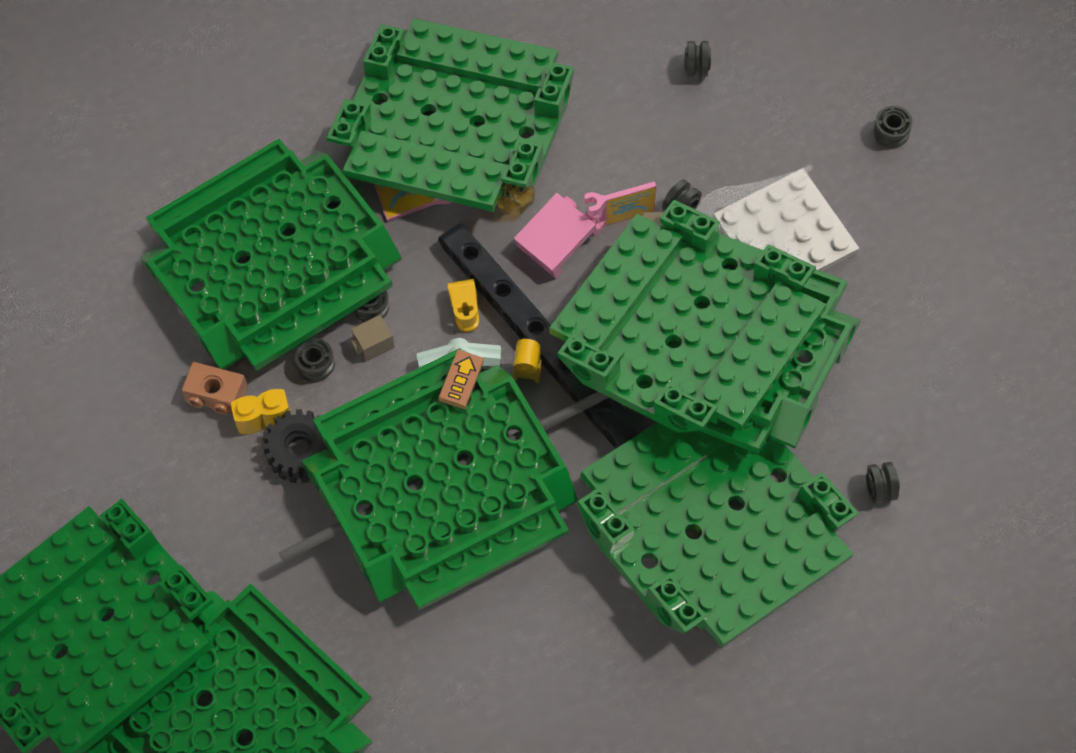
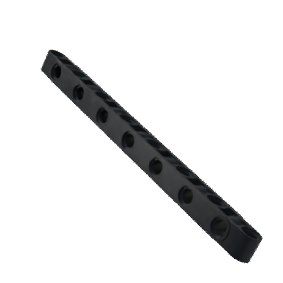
M461 222L438 237L443 250L468 279H474L475 287L520 339H531L540 344L542 365L575 403L598 392L582 384L573 373L567 374L563 372L568 367L558 357L557 353L565 341L550 334L549 327L551 324ZM469 256H475V257H476V258L473 259V260H468V259H466V258L469 257ZM500 293H508V294H509V295L506 296V297H499V296H498ZM534 330H539L542 332L539 335L531 334V332ZM611 398L583 411L615 449L643 432V429L623 406ZM605 407L609 409V412L600 413L597 409Z

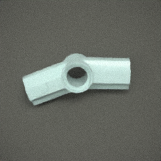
M455 338L448 345L417 353L420 368L461 348L462 351L483 357L484 363L481 369H490L496 365L500 367L501 346L469 343L463 338Z

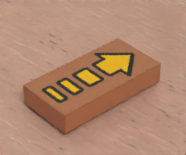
M458 349L440 393L439 401L466 409L484 363V358Z

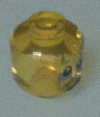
M508 184L503 198L498 200L499 209L511 216L523 214L535 201L533 185L525 188Z

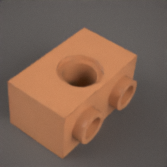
M192 362L182 392L185 400L191 406L197 408L205 406L213 408L217 413L227 415L228 413L233 414L231 403L245 395L248 385L245 376L242 374ZM213 388H220L216 393H208Z

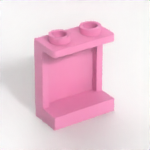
M558 193L514 237L517 247L555 279L563 272L561 266L590 235L595 237L598 234L596 220L589 216V213L585 212L582 214L577 210L578 206L568 196L563 198Z

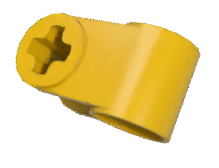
M474 279L447 283L457 328L462 332L475 331L480 324Z
M521 339L516 343L512 377L514 381L521 378L540 383L542 371L541 346L537 341Z

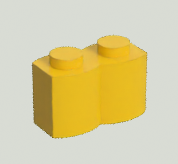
M271 389L261 393L258 397L243 396L231 403L238 432L243 435L257 433L267 427L269 423L275 425L274 418L279 415L283 419L285 418L284 412L290 410L283 389Z

